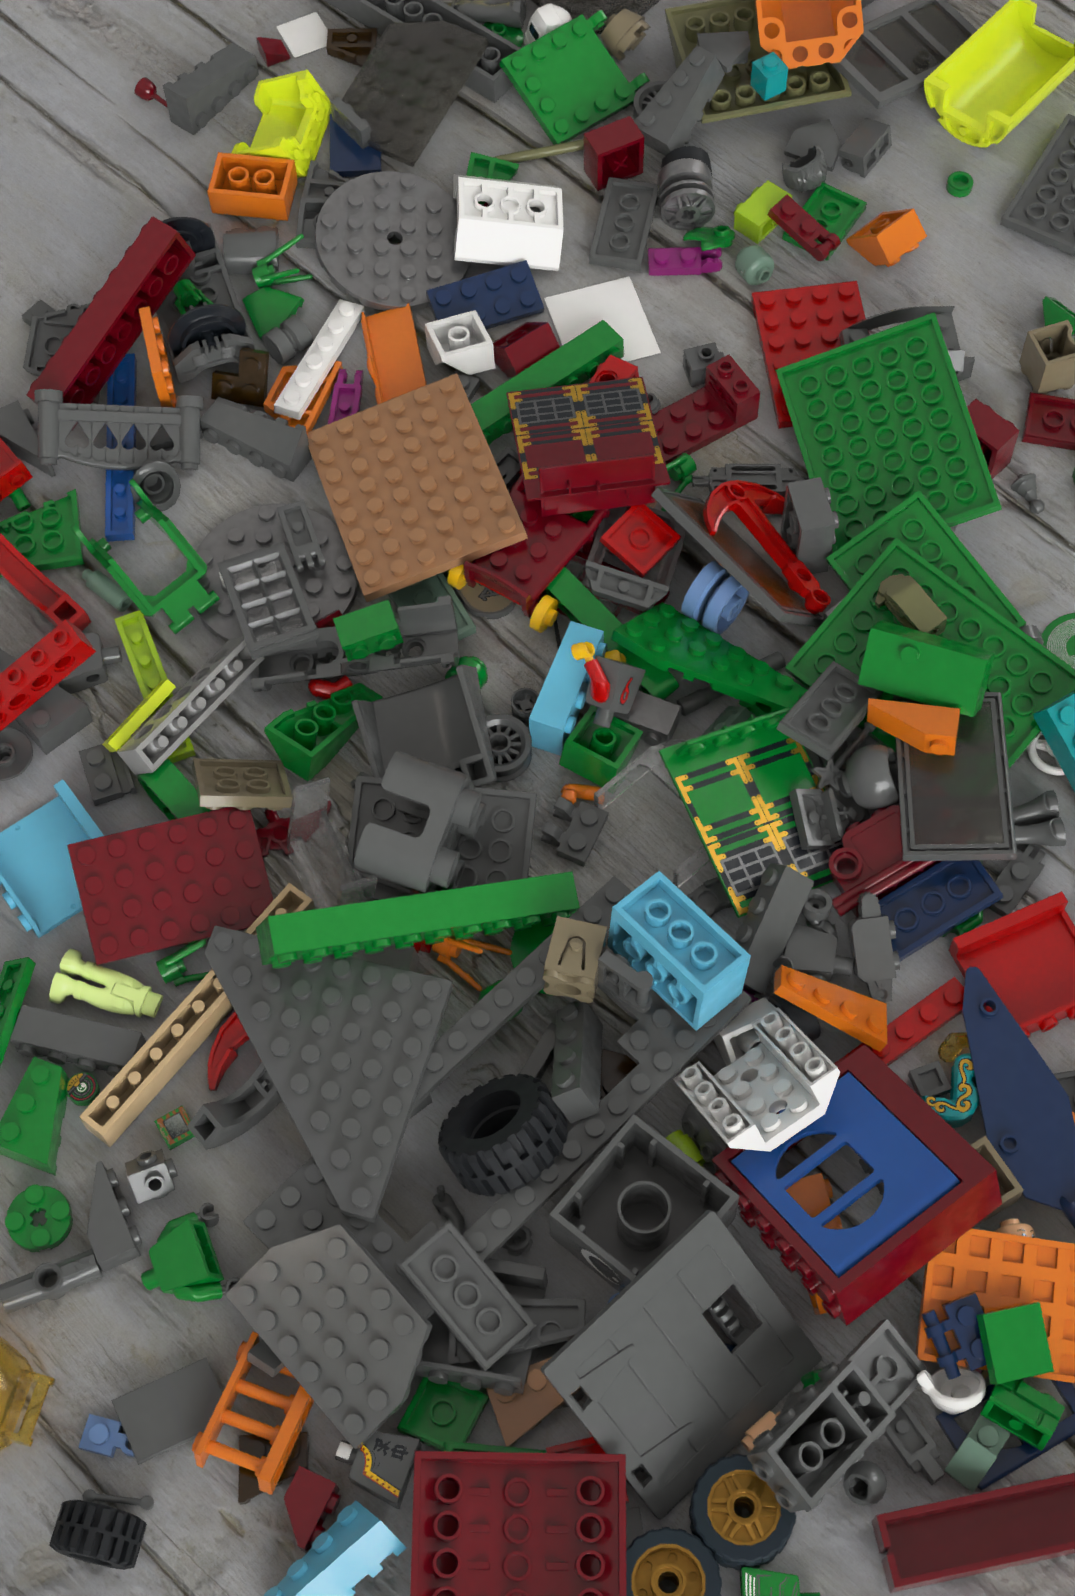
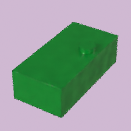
M880 620L870 628L858 684L928 705L959 708L960 714L974 717L982 708L996 652Z

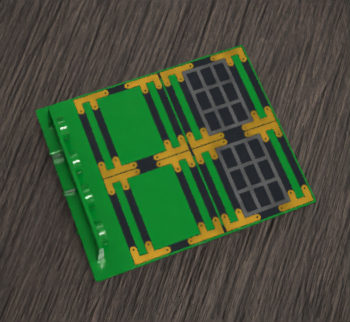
M789 708L774 713L769 712L755 718L751 714L746 721L728 727L724 726L714 732L659 751L665 768L669 772L738 918L747 915L749 903L756 895L761 884L762 874L770 863L787 865L813 880L814 884L811 889H816L834 882L829 869V859L834 851L843 848L842 839H840L830 848L801 849L789 793L794 789H816L819 777L812 772L814 766L804 746L777 730L779 722L789 711Z

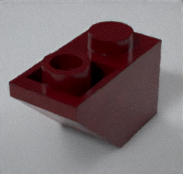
M299 1466L284 1496V1501L298 1547L307 1553L311 1549L314 1540L321 1533L325 1532V1528L322 1525L327 1515H333L336 1511L341 1495L338 1494L340 1489L335 1482Z

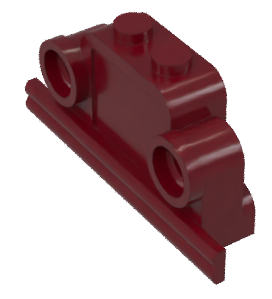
M899 805L879 808L871 815V818L862 823L855 822L845 830L846 833L842 838L843 848L834 851L829 859L832 879L842 893L832 899V906L840 917L851 910L856 917H859L857 898H859L861 893L869 891L873 895L876 894V897L880 900L941 862L903 861ZM940 810L913 811L915 845L966 844L978 836L969 821H965L950 830L942 819Z

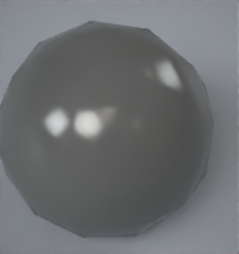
M867 1460L859 1461L852 1464L846 1470L843 1487L846 1495L854 1503L868 1506L878 1503L883 1498L886 1492L887 1479L884 1471L877 1464Z

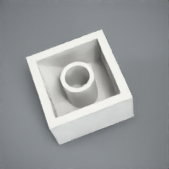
M476 310L425 323L427 349L435 365L446 363L468 375L495 368L493 342Z

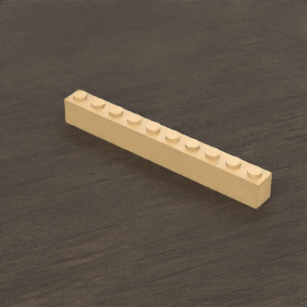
M289 883L245 933L257 935L256 927L267 916L315 909L313 899ZM213 969L209 971L79 1116L86 1129L107 1146L111 1147L233 1010Z

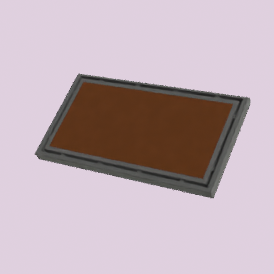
M656 488L651 496L778 621L813 627L821 626L823 617L819 613H810L805 608V600L797 592L791 590L788 583L722 519L715 536L709 534L703 517L705 502L701 498Z

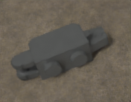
M865 891L857 898L859 917L852 918L847 925L851 955L854 958L853 970L857 977L866 982L870 998L884 1003L892 1001V978H897L896 970L900 969L899 955L897 951H893L891 939L896 938L895 925L893 920L888 919V915L881 914L876 894L873 895V893Z

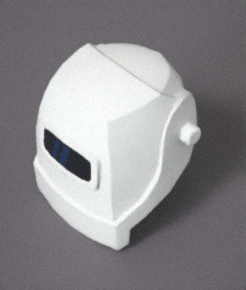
M552 3L538 8L528 23L524 36L525 46L571 21L570 14L562 7Z

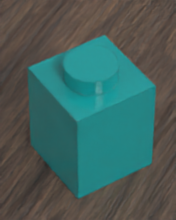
M775 52L752 62L750 85L764 101L786 91L788 67Z

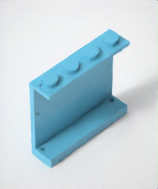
M64 780L53 785L58 797L0 833V885L6 891L2 896L11 910L17 907L21 912V915L17 918L27 932L32 929L38 938L83 910L67 845L104 836Z

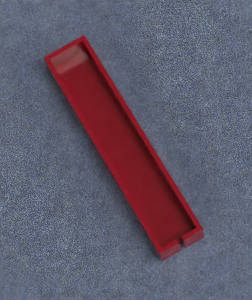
M1075 1473L876 1515L872 1520V1526L879 1553L887 1552V1555L882 1560V1565L889 1592L894 1593L1074 1554Z

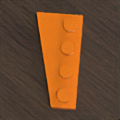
M781 965L774 973V994L879 1052L887 1045V1003Z

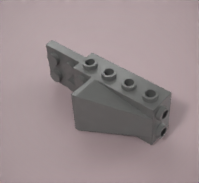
M888 1319L881 1320L840 1364L836 1365L832 1362L825 1366L818 1373L820 1379L815 1385L811 1384L802 1391L790 1394L784 1403L781 1413L775 1418L776 1425L771 1431H764L753 1441L755 1447L746 1457L753 1464L755 1474L767 1482L774 1491L777 1502L790 1513L802 1510L809 1512L816 1508L822 1502V1496L843 1479V1473L864 1456L865 1449L885 1433L886 1426L897 1416L895 1413L896 1409L918 1387L919 1383L916 1375L923 1370L930 1373Z

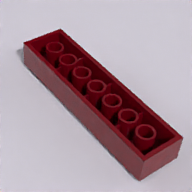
M153 216L141 228L137 239L127 248L124 257L117 267L110 272L108 280L103 287L95 293L93 301L86 311L79 316L71 332L64 337L55 355L47 361L45 369L38 379L33 381L30 390L26 394L27 397L34 402L35 390L54 389L63 391V403L92 404L143 331L138 308L149 306L153 317L196 256L177 230Z

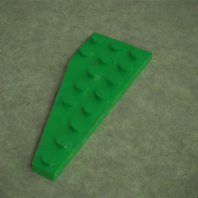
M663 602L617 627L612 633L611 640L656 668L667 672L670 667L684 673L682 678L693 682L694 679L710 683L712 690L753 706L760 702L772 707L771 713L785 708H789L790 711L808 690L794 682L791 677L782 675L771 668L766 662L754 658L746 653L743 648L734 646L723 639L718 633L711 632L701 626L695 619L688 618L678 612L673 606Z

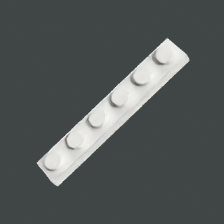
M339 299L276 400L274 413L297 420L301 419L361 321V313H365L363 305Z

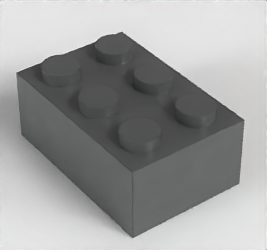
M821 477L787 483L781 524L783 540L797 559L803 562L812 574L828 572L829 564L826 562V558L833 553L832 544L836 543L835 529L839 527L836 511H831L830 508L831 495L829 488H824Z

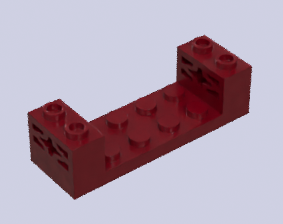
M730 354L706 366L705 387L672 403L653 415L666 464L683 453L690 455L758 418L760 391Z

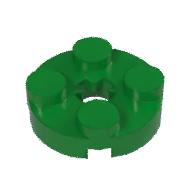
M37 1184L31 1185L25 1191L18 1194L10 1204L5 1218V1225L11 1238L24 1250L40 1252L39 1250L53 1249L68 1237L72 1229L71 1206L66 1197L57 1189ZM41 1211L46 1212L44 1215L47 1219L44 1225L38 1223V1227L33 1226V1216Z

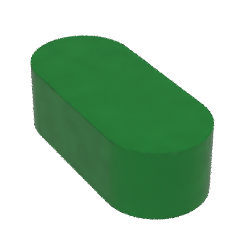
M168 758L153 773L139 774L137 776L140 785L148 797L169 821L213 811L200 807L197 790Z

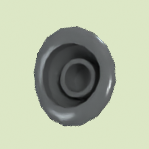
M154 461L146 463L137 470L132 478L153 505L161 512L175 505L180 495L181 484L179 475L174 467L166 462ZM131 487L132 497L137 503L141 499Z

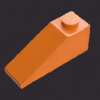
M868 699L867 722L922 752L936 755H955L960 717L959 708Z

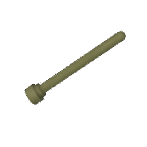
M584 139L499 155L494 158L519 163L584 150Z

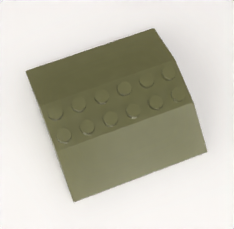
M712 0L665 9L676 69L697 46V33L748 31L750 52H748V62L746 64L732 65V71L725 73L713 98L705 104L702 110L704 113L700 120L702 124L852 95L847 79L830 63H824L823 65L799 66L798 68L788 69L786 91L764 101L750 85L752 62L769 54L760 46L754 0Z

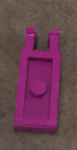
M701 247L648 248L649 275H701V273L718 272L723 267L721 259H718L722 255L721 248L702 251Z
M346 369L339 370L337 383L334 385L328 424L359 412L363 392V370H356L354 384H346L348 378Z

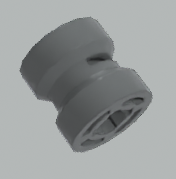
M524 687L513 693L511 697V713L513 717L522 721L526 727H529V717L539 694L531 688Z

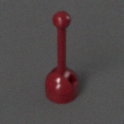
M146 77L139 80L134 91L138 97L143 100H152L154 98L167 107L166 100L156 94L157 88L151 80Z

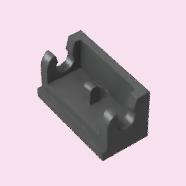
M865 118L839 149V156L849 159L853 163L845 162L842 166L865 178L892 146L890 125Z

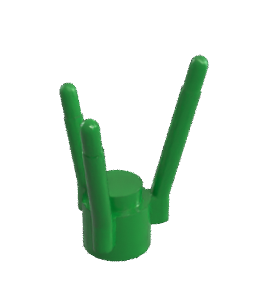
M299 234L267 257L257 261L258 267L253 268L252 273L259 289L266 286L272 287L313 278L312 274L291 276L299 273V268L277 273L273 264L268 265L270 261L303 239V234Z
M189 279L179 281L174 287L173 292L177 297L174 303L179 309L181 316L186 313L185 306L193 305L195 307L201 301L207 302V305L214 304Z
M687 453L681 454L666 464L669 476L674 481H682L674 492L681 493L692 482L691 474L697 470L695 461Z
M207 939L188 943L173 954L156 961L159 972L166 984L173 981L177 987L186 982L202 980L209 973L204 972L183 976V973L188 971L183 958L206 945Z

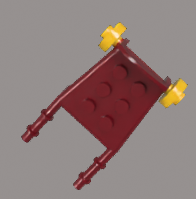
M521 474L509 494L528 539L470 562L465 561L464 564L448 570L447 583L458 590L462 589L466 583L472 588L475 587L476 582L520 605L524 616L531 617L529 627L539 633H543L548 626L551 627L556 621L559 602L549 595H545L539 601V596L582 547L584 554H590L594 543V532L603 519L609 517V510L611 508L595 510L587 524L568 514L542 516L541 500L527 501Z

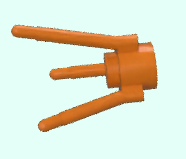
M455 936L444 938V942L432 944V951L439 954L437 961L446 964L479 992L482 991V986L455 964L451 957L458 958L463 949L482 954L483 949L505 955L512 954L510 949L471 938L455 940Z

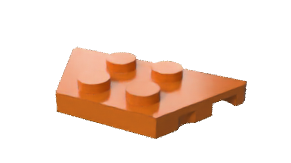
M335 361L334 366H332L300 420L274 413L276 400L298 367L296 365L283 366L263 403L264 411L275 420L278 417L287 420L288 426L294 428L297 424L306 426L308 434V432L313 430L337 382L339 370L343 369L341 361Z

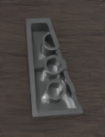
M231 43L210 57V61L206 64L200 62L195 65L193 72L189 74L184 72L177 76L178 81L175 83L167 82L164 84L163 90L171 122L190 134L195 135L217 113L221 112L234 97H237L241 90L255 80L259 74L256 56Z

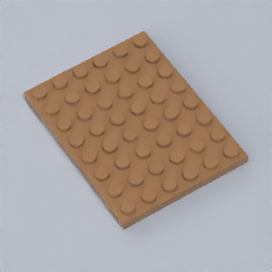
M457 373L312 430L307 434L311 456L366 602L460 566L465 561L470 562L528 539Z

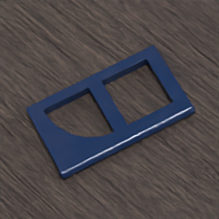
M1051 1380L1073 1415L1057 1424L1053 1435L1044 1449L1040 1451L1017 1437L1022 1445L1001 1449L996 1460L977 1488L981 1491L1075 1435V1388L1072 1383ZM994 1384L986 1387V1394L979 1404L987 1400ZM967 1411L956 1415L943 1412L935 1418L955 1451L958 1450L967 1434L954 1419Z

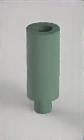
M86 569L82 573V578L86 580V587L118 611L123 612L130 607L132 600L118 584L99 570L93 572L90 569Z

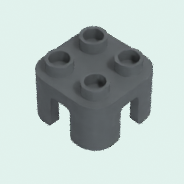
M396 751L385 771L382 787L387 793L397 796L395 807L398 811L427 821L425 828L419 837H411L375 823L367 824L364 827L356 850L354 869L363 873L362 877L410 895L456 889L464 871L465 861L459 859L460 852L455 850L461 834L474 839L479 831L486 810V804L481 802L482 793L475 791L473 782L467 774L401 751Z

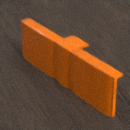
M409 303L405 307L389 309L367 317L362 312L361 325L368 357L367 368L376 386L375 397L377 405L426 386L424 367Z

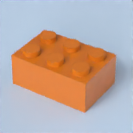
M218 152L207 191L212 213L288 221L298 183L295 161L292 159Z

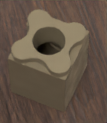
M1069 320L1027 332L1019 363L1021 365V372L1027 376L1033 387V393L1047 395L1048 392L1057 389H1070L1075 384V341L1071 336L1073 328Z
M557 916L544 966L543 980L545 984L543 991L552 996H568L585 1003L593 1002L598 986V959L607 949V926Z

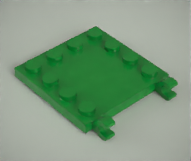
M603 10L596 12L588 20L585 19L583 14L501 59L499 63L553 145L570 141L634 104L636 92L650 82L644 72L629 83L594 32L605 25L603 21L607 20V16Z

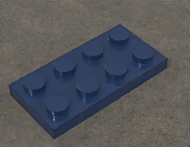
M527 260L426 290V296L435 321L476 310L487 330L544 312V305Z
M979 860L941 861L880 899L878 904H880L881 914L888 915V919L894 921L896 938L891 939L893 951L898 952L899 959L902 961L1003 898V894Z

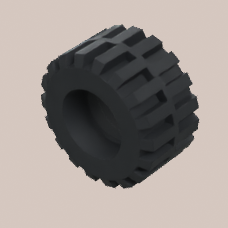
M68 1500L62 1502L49 1546L56 1552L77 1560L126 1570L135 1567L147 1524L140 1517L123 1510L82 1500Z

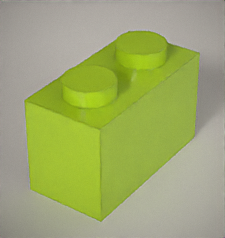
M767 180L761 187H756L744 203L741 202L737 205L733 214L734 229L759 244L778 226L768 216L770 209L785 195L788 194L791 198L792 195Z

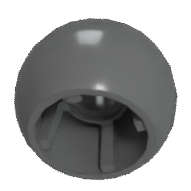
M872 744L859 748L850 755L846 763V771H843L842 776L844 788L849 797H853L859 806L871 810L888 808L899 801L896 753L892 748L885 745Z

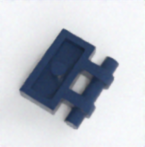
M971 1293L943 1304L942 1307L947 1317L944 1320H938L935 1310L922 1314L927 1326L924 1328L928 1339L932 1338L939 1355L936 1357L940 1368H944L948 1380L961 1376L956 1363L962 1359L965 1360L969 1371L986 1365L976 1316L984 1312L976 1293ZM951 1329L959 1348L954 1350L950 1349L944 1334Z

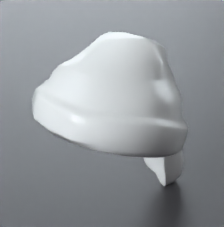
M958 1366L961 1376L948 1380L944 1368L932 1375L926 1370L920 1371L916 1375V1379L921 1385L922 1391L930 1396L932 1403L939 1410L945 1413L956 1415L965 1412L979 1404L986 1394V1382L983 1376L976 1370L969 1371L967 1367Z

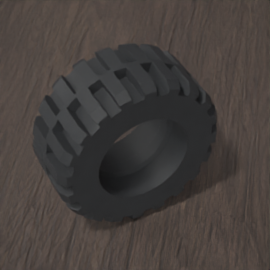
M520 1073L517 1076L508 1074L504 1075L501 1079H491L484 1086L479 1085L473 1089L471 1094L463 1096L456 1107L451 1108L448 1112V1118L444 1119L441 1124L438 1137L439 1151L464 1189L477 1195L494 1196L495 1193L504 1195L510 1193V1190L514 1188L520 1189L526 1186V1183L532 1179L536 1180L541 1176V1172L545 1168L549 1169L553 1165L554 1158L560 1156L563 1150V1143H566L568 1123L564 1114L552 1100L547 1086L540 1079Z

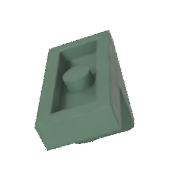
M980 1415L943 1472L973 1493L996 1460L997 1455L1011 1433Z

